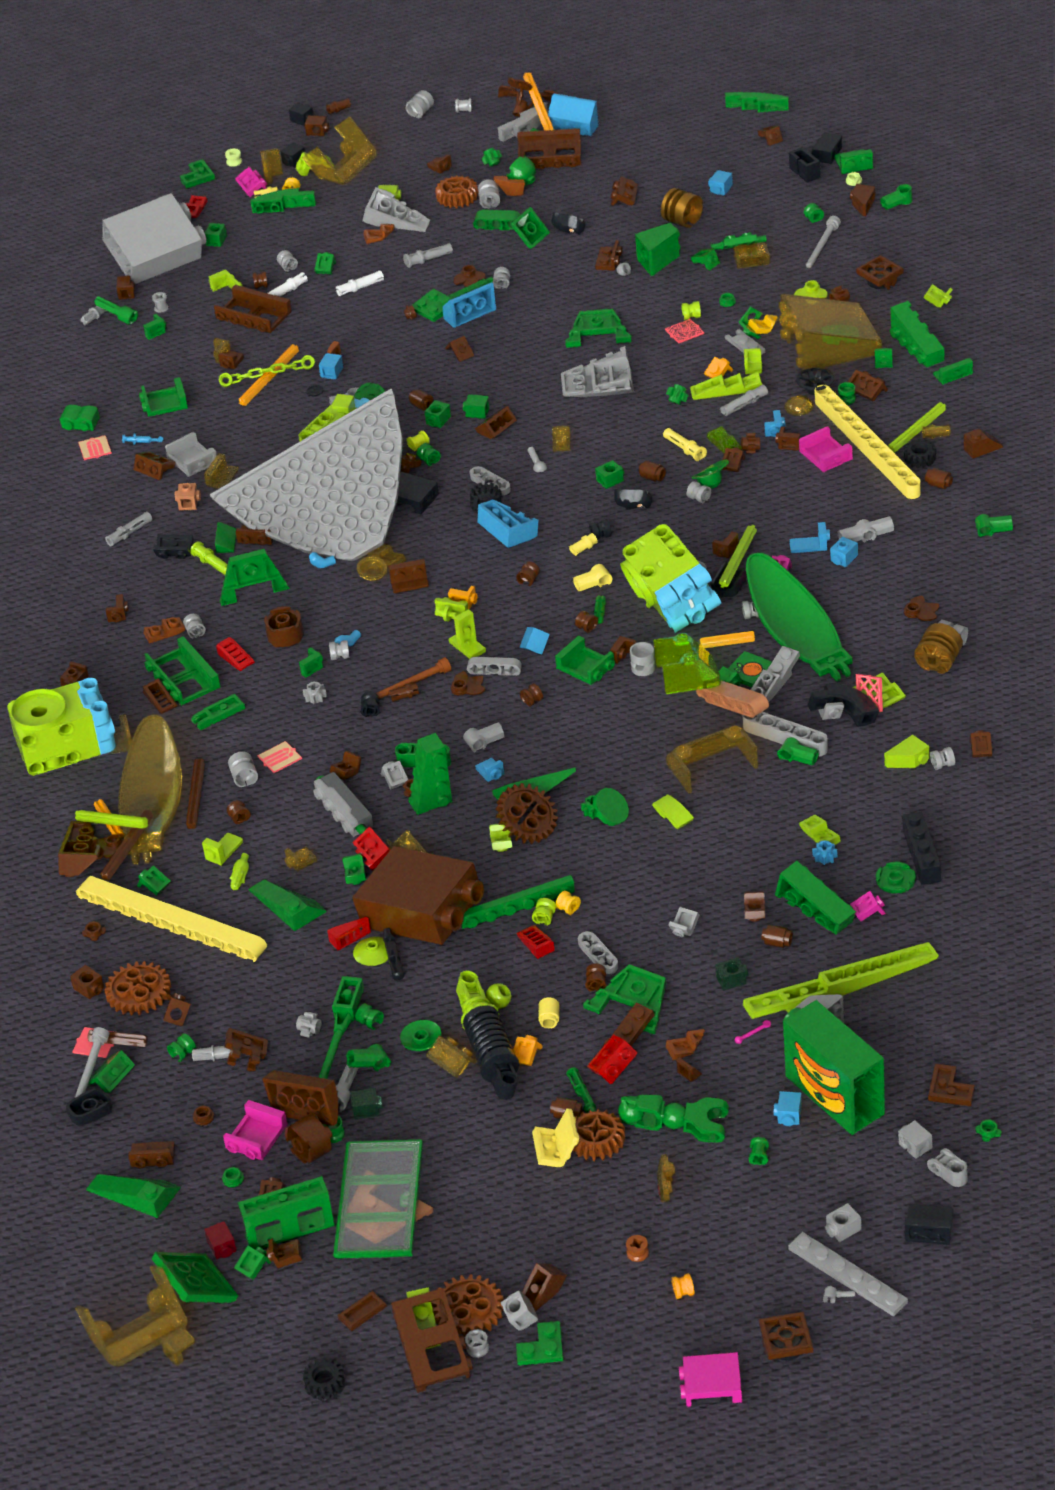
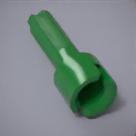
M100 296L94 301L95 305L117 315L118 320L128 325L133 324L138 318V311L126 305L121 307Z

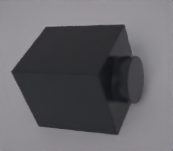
M299 102L289 109L290 121L305 126L308 115L314 116L311 106Z
M291 143L281 151L282 163L286 166L295 167L302 152L305 153V148L296 143Z

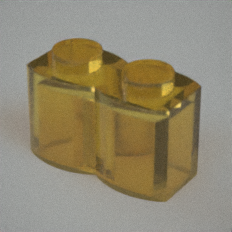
M766 243L734 247V259L738 269L770 264V254Z

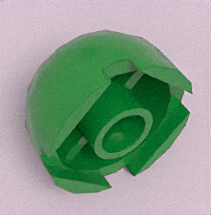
M524 155V158L520 156L513 162L509 168L511 170L510 174H506L508 179H524V186L531 185L535 181L536 167Z

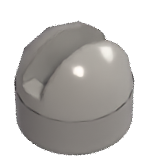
M627 262L620 263L616 271L619 275L626 276L631 273V267Z

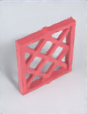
M856 674V689L861 692L865 689L867 691L866 695L871 697L879 712H883L882 677ZM862 677L867 679L865 683L861 679ZM871 679H876L877 682L873 684ZM868 683L872 686L870 690L866 686ZM873 690L877 693L875 698L872 695Z

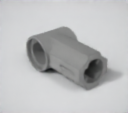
M498 722L480 730L470 728L464 733L463 739L475 753L479 749H485L487 744L504 738V731Z

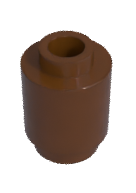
M413 390L409 394L410 403L423 411L434 401L431 395L422 390Z
M646 460L640 464L639 473L642 478L661 482L665 478L666 469L660 464Z
M933 468L927 470L925 482L930 486L945 490L952 485L953 477H951L950 472Z
M768 925L767 928H763L761 938L764 940L765 945L785 948V946L790 947L793 931L788 930L786 927Z
M557 1097L556 1101L552 1100L550 1113H553L554 1118L561 1119L566 1109H572L573 1116L579 1117L583 1104L578 1103V1100Z

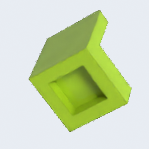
M760 348L744 349L745 374L762 373Z
M337 394L332 404V409L345 413V415L356 409L354 396Z

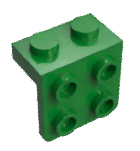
M871 149L835 154V160L841 174L873 169V152Z

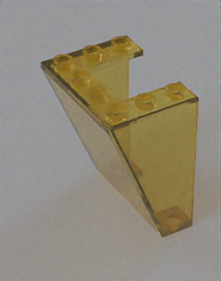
M781 294L779 308L782 315L779 316L782 329L780 330L782 340L785 339L787 344L791 343V335L795 334L798 340V344L795 345L798 358H796L798 368H802V370L811 367L825 368L875 356V349H882L881 339L859 303Z

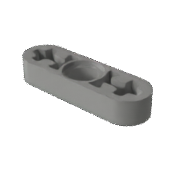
M480 466L473 467L470 470V479L476 483L482 482V485H484V482L493 480L494 482L490 483H494V486L497 485L498 489H501L502 495L510 493V483Z
M472 657L468 661L467 671L470 674L490 675L492 673L518 676L522 664L515 658ZM490 665H497L499 668L492 669Z
M589 931L579 934L578 945L594 964L603 965L606 968V974L615 973L618 970V960L599 938ZM596 951L603 952L600 956L593 955Z

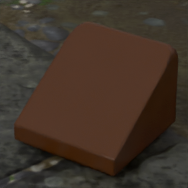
M680 1057L677 1058V1072L690 1082L695 1081L702 1075L700 1071Z

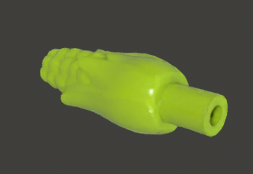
M242 853L241 858L233 866L232 874L229 878L231 879L230 886L232 890H238L241 884L245 883V877L249 870V863L247 862L249 855L247 853Z

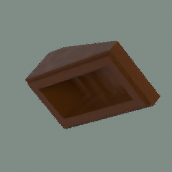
M159 678L142 686L143 694L161 714L177 707L176 702Z

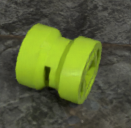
M699 301L692 304L682 303L684 320H688L691 317L701 318Z
M540 898L533 912L532 920L536 924L544 923V925H549L556 910L555 902L549 898Z

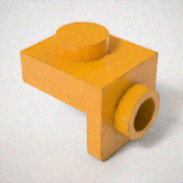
M714 357L704 375L709 378L719 375L724 376L727 370L732 372L733 369L728 360Z

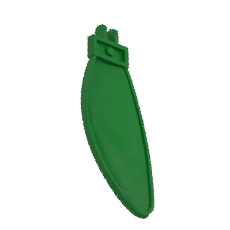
M764 553L749 555L746 561V576L750 595L756 612L770 635L781 646L799 651V659L809 663L810 667L820 677L830 673L833 679L838 682L841 680L838 669L846 677H850L851 671L847 665L853 663L852 657L841 646L834 625L818 601L775 559Z

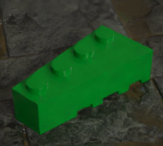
M906 301L891 307V336L896 338L902 347L905 346L909 354L914 355L920 364L930 367L943 362L944 347L933 333L930 334L925 322L921 323L919 321V314L910 309V302Z
M433 733L417 740L416 766L413 768L412 774L414 779L410 786L411 797L408 799L417 815L440 806H447L452 802L445 746L437 734Z
M796 861L780 873L775 892L776 897L781 898L783 896L789 900L787 904L792 907L797 905L801 908L804 915L808 917L814 916L818 924L835 935L853 922L856 911L852 906L845 903L836 892L831 891L821 879L816 878L806 866Z

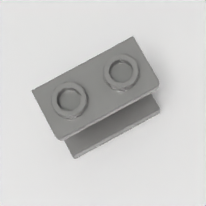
M194 432L165 446L167 458L175 461V465L188 477L218 463L216 450L214 448L207 450L197 441V436Z

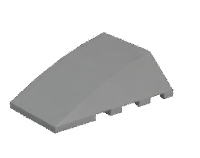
M621 347L620 351L614 354L609 352L605 354V358L598 361L595 358L584 367L581 364L562 372L563 396L593 397L634 392L632 371L626 347Z

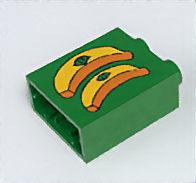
M817 1000L802 1009L796 1007L789 1011L783 1020L786 1077L851 1135L885 1114L884 1058Z

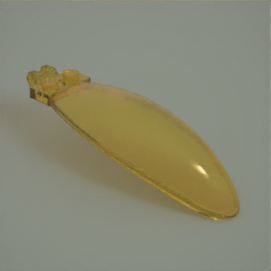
M154 714L145 717L135 731L125 760L119 789V815L139 817L145 809L151 810L153 814L148 827L145 828L128 853L132 854L131 859L134 865L139 864V853H143L145 863H150L151 852L162 850L163 835L174 819L182 792V770L175 741L166 721L161 716ZM122 826L125 837L132 827Z

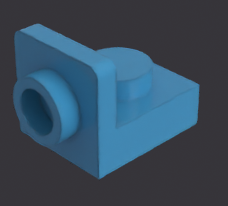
M490 758L475 765L476 770L487 782L499 779L504 775V767L501 760L496 762L493 758Z

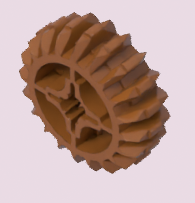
M464 175L461 177L451 176V178H445V180H441L437 184L435 191L436 199L444 207L449 206L451 209L455 206L457 209L458 206H461L463 208L464 205L469 206V203H474V200H477L478 187L474 179L464 177Z
M598 1108L596 1112L589 1110L587 1114L581 1112L580 1117L575 1116V1126L579 1134V1142L572 1151L576 1152L578 1157L584 1155L585 1160H587L591 1156L595 1162L596 1157L604 1160V1155L612 1158L613 1153L618 1154L619 1148H623L626 1138L625 1127L620 1117H616L615 1113L609 1114L607 1110L601 1112Z

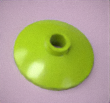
M382 937L365 938L354 947V958L360 964L376 966L388 960Z

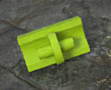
M448 597L435 599V615L443 617L444 621L449 622L450 619H454V617L468 610L467 601L461 600L457 602Z

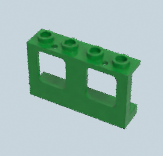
M184 636L177 639L178 649L154 660L146 653V662H144L147 671L153 672L155 680L160 679L174 701H178L181 706L220 688L218 674ZM177 659L185 667V670L168 677L159 666ZM190 679H195L202 687V690L182 698V693L176 686Z
M322 1176L238 1202L245 1226V1237L248 1246L256 1249L257 1246L260 1248L268 1247V1240L272 1238L278 1244L334 1226L329 1194ZM322 1207L320 1211L297 1218V1215L301 1212ZM275 1220L280 1221L279 1224L255 1231V1228L259 1225Z

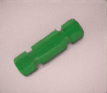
M604 595L596 597L594 616L598 618V624H602L606 605V597Z

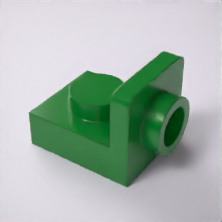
M715 249L700 250L691 257L693 263L705 264L707 270H711L720 263Z
M328 252L318 253L315 273L332 274L333 264H336L334 254Z
M157 314L153 315L154 321L143 325L145 337L148 340L166 333V322Z
M311 647L307 649L309 656L299 662L301 675L305 678L323 668L321 653Z
M724 666L713 677L740 686L742 681L738 672H731Z
M152 866L149 870L145 869L138 876L140 880L137 886L141 888L144 885L157 896L170 884L171 880L155 866Z
M247 1246L234 1269L254 1280L264 1263L270 1264L272 1261L266 1257L267 1252L257 1246L256 1249Z

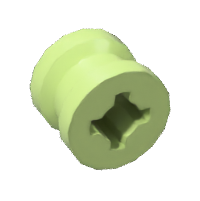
M229 149L225 152L227 165L238 166L242 163L240 150Z

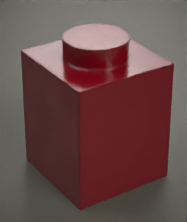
M225 1221L204 1229L207 1243L216 1260L227 1258L236 1252L234 1238Z

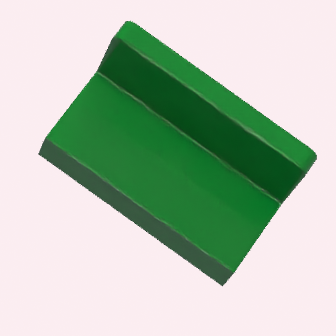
M970 358L940 368L938 371L933 372V375L942 384L949 383L973 374V361Z
M120 1050L112 1054L90 1077L88 1085L96 1082L104 1092L110 1093L135 1064Z

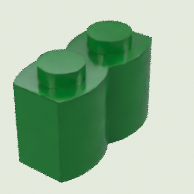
M67 405L60 417L61 427L66 430L93 431L100 418L98 408L94 406Z

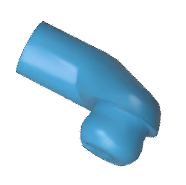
M312 552L309 555L310 563L317 568H325L336 564L333 555L327 558L319 556L316 552Z
M354 630L350 635H339L335 638L334 642L340 644L341 641L348 640V646L351 647L361 637V633L358 630Z

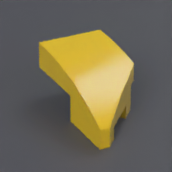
M765 315L763 320L750 319L748 325L756 334H767L771 332L778 317Z

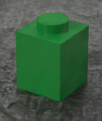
M468 395L467 400L463 402V411H465L466 417L486 419L490 409L489 397Z

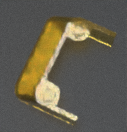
M351 117L335 126V129L344 139L340 143V149L345 156L334 167L318 147L302 157L319 179L340 185L347 184L376 157L375 147Z
M731 726L676 747L666 755V764L687 793L690 794L692 793L691 774L686 765L737 746L753 768L756 769L758 768L757 746L742 727Z
M156 1265L149 1267L158 1285L147 1296V1304L150 1311L113 1332L108 1323L101 1320L94 1322L88 1308L80 1305L75 1307L90 1339L109 1364L122 1366L185 1330L187 1318L163 1267Z

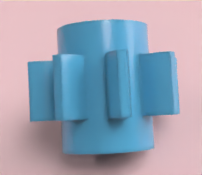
M820 841L816 843V848H812L815 862L823 863V865L830 862L834 863V858L838 857L835 844L829 841Z

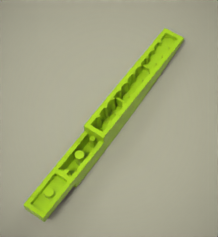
M929 942L819 972L818 979L743 999V1006L752 1019L786 1010L788 1013L809 996L838 994L843 996L938 959L939 955Z

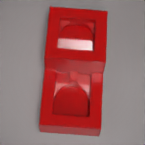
M192 195L189 203H185L189 208L191 218H197L208 201L207 197Z

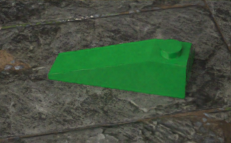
M576 768L507 784L492 790V793L498 800L508 787L512 788L514 784L519 787L521 783L524 784L525 788L528 784H531V789L533 790L538 786V792L544 790L546 793L575 773Z
M265 879L248 889L294 931L327 912L315 900Z
M98 1174L86 1188L89 1192L155 1218L160 1216L181 1189L180 1186L165 1180Z

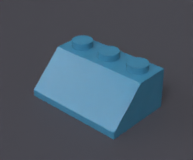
M555 93L552 95L548 116L554 130L580 128L581 135L591 136L598 127L596 101Z
M491 282L449 300L442 306L444 319L455 328L496 310L493 283Z

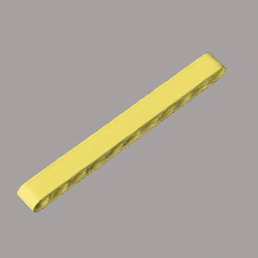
M826 386L827 388L819 391L815 388V404L905 497L909 499L918 498L921 493L920 479L830 387Z
M89 876L76 890V894L80 899L89 900L88 902L96 905L101 904L105 906L104 908L120 911L123 915L136 917L137 920L145 923H153V926L169 929L170 932L178 935H186V938L202 941L203 944L211 947H219V950L237 954L236 956L244 959L249 958L254 960L253 962L267 948L266 942L259 936L93 876Z

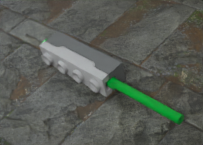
M335 772L316 778L314 781L315 789L313 790L316 799L323 801L325 809L332 812L336 822H341L342 828L346 833L350 832L354 837L362 834L369 826L371 828L374 827L371 813Z

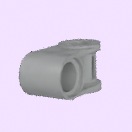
M942 1149L936 1158H931L927 1161L929 1170L952 1186L962 1187L967 1183L968 1172L966 1162L954 1155L949 1149Z

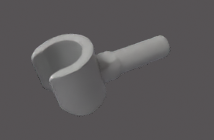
M828 1286L824 1292L823 1302H828V1297H830V1303H835L836 1297L855 1296V1291H837L836 1288Z

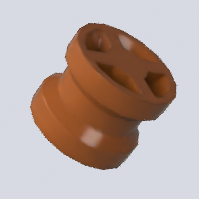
M633 1235L627 1239V1257L634 1262L645 1260L649 1254L647 1239L642 1235Z

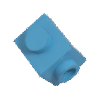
M780 410L773 411L772 422L764 423L765 437H776V433L780 432V428L785 427V418L781 417Z

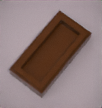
M371 1291L337 1316L348 1329L353 1331L385 1309L387 1305L376 1293Z

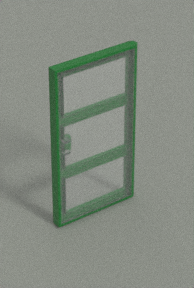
M422 1139L353 1141L346 1143L333 1252L334 1258L413 1257L423 1153Z

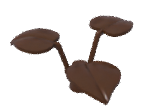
M509 77L508 84L512 87L500 86L498 97H516L513 115L520 117V113L529 110L534 104L532 101L528 106L527 101L522 100L524 97L523 89L530 91L532 90V85L524 80ZM544 90L543 93L540 92V96L546 101H551L552 95L558 93Z

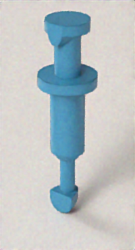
M134 433L133 437L123 435L122 443L128 441L136 445V443H150L151 441L162 442L163 437L136 436V433Z

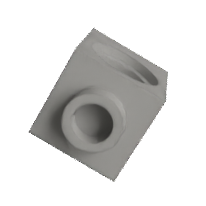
M915 1120L898 1131L899 1145L904 1149L907 1148V1152L915 1159L932 1149V1135Z
M847 1203L826 1215V1231L830 1237H835L841 1242L861 1230V1217Z
M519 1290L501 1302L509 1323L519 1331L526 1329L539 1320L530 1299Z

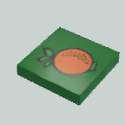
M744 651L728 669L731 672L736 671L739 673L742 684L753 687L763 669L767 670L772 661Z

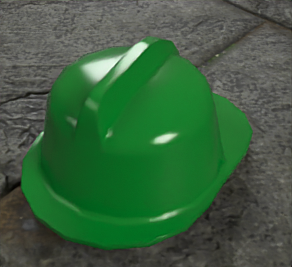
M729 460L718 461L691 478L696 479L701 486L705 485L713 489L721 483V469L729 463Z

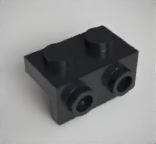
M157 535V544L154 546L153 551L156 556L162 559H167L169 556L185 559L186 556H191L190 549L193 545L194 537L193 535Z
M723 562L710 583L712 590L720 598L736 596L747 578L746 567L738 568L730 585L721 588L719 580L728 565L727 562Z

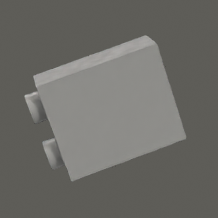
M172 193L103 220V241L126 276L130 275L134 284L201 258L202 245L206 243V236L199 225L194 227L190 222L191 214L187 205L184 202L178 204Z

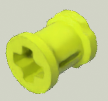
M423 430L418 435L407 438V444L414 452L423 443H430L428 435Z

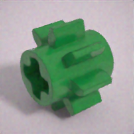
M489 148L483 152L484 155L481 159L484 165L488 164L492 167L500 163L502 155L499 150L496 151L494 148Z
M677 384L674 387H669L666 395H669L668 400L680 405L681 401L686 402L689 396L686 394V388Z
M595 795L585 798V803H581L584 817L597 818V811L593 808V797Z

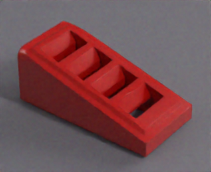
M231 637L216 645L218 655L239 671L255 663Z
M364 917L327 930L329 942L337 950H341L371 933L369 918Z
M535 925L517 933V936L537 959L555 951L554 942Z

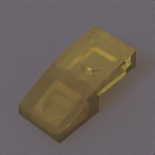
M383 544L368 553L370 557L386 567L406 561L404 554L393 552L390 545Z

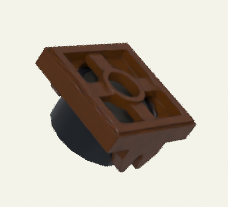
M882 255L856 268V274L865 278L868 285L874 289L886 288L889 290L890 286H895L897 277L904 273V268Z
M804 1312L759 1319L762 1343L768 1360L791 1361L801 1354L813 1353V1345Z

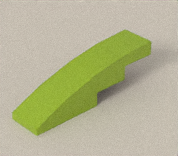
M759 372L742 378L740 373L726 379L719 375L691 386L690 390L693 400L743 394L761 386L762 380Z

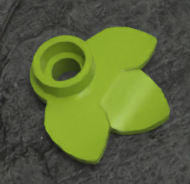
M813 280L806 282L804 288L797 289L794 293V299H804L807 305L816 304L819 298H827V291L820 288L818 282Z

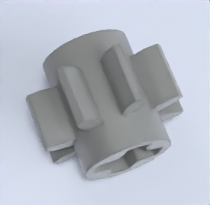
M310 682L307 684V689H303L306 702L310 701L315 704L323 702V697H327L324 684L320 685L319 682Z
M305 1012L304 1015L298 1017L296 1029L301 1031L300 1036L309 1038L313 1034L317 1035L320 1032L322 1023L320 1019H317L318 1014Z

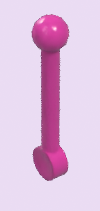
M765 1020L763 1025L742 1036H736L735 1043L741 1044L749 1036L765 1027H770L771 1022Z

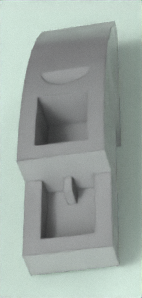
M544 102V106H545L546 111H547V113H548L547 103ZM533 107L520 113V118L498 127L499 140L503 142L514 136L517 137V132L531 131L533 128L536 129L542 123L536 108Z
M782 646L767 670L763 669L751 690L763 694L768 702L771 701L791 677V669L800 657L799 651Z

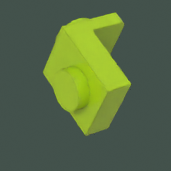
M932 284L923 298L935 306L941 307L944 303L948 304L952 298L950 293L953 289L949 288L947 293Z
M491 824L489 829L492 849L503 852L507 851L508 848H512L511 837L508 836L510 831L503 832L504 825Z

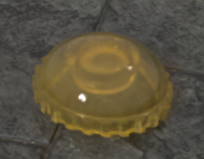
M796 395L787 400L784 409L790 415L801 416L810 413L814 408V404L806 396Z
M368 556L359 560L357 572L365 580L376 581L387 573V564L378 556Z

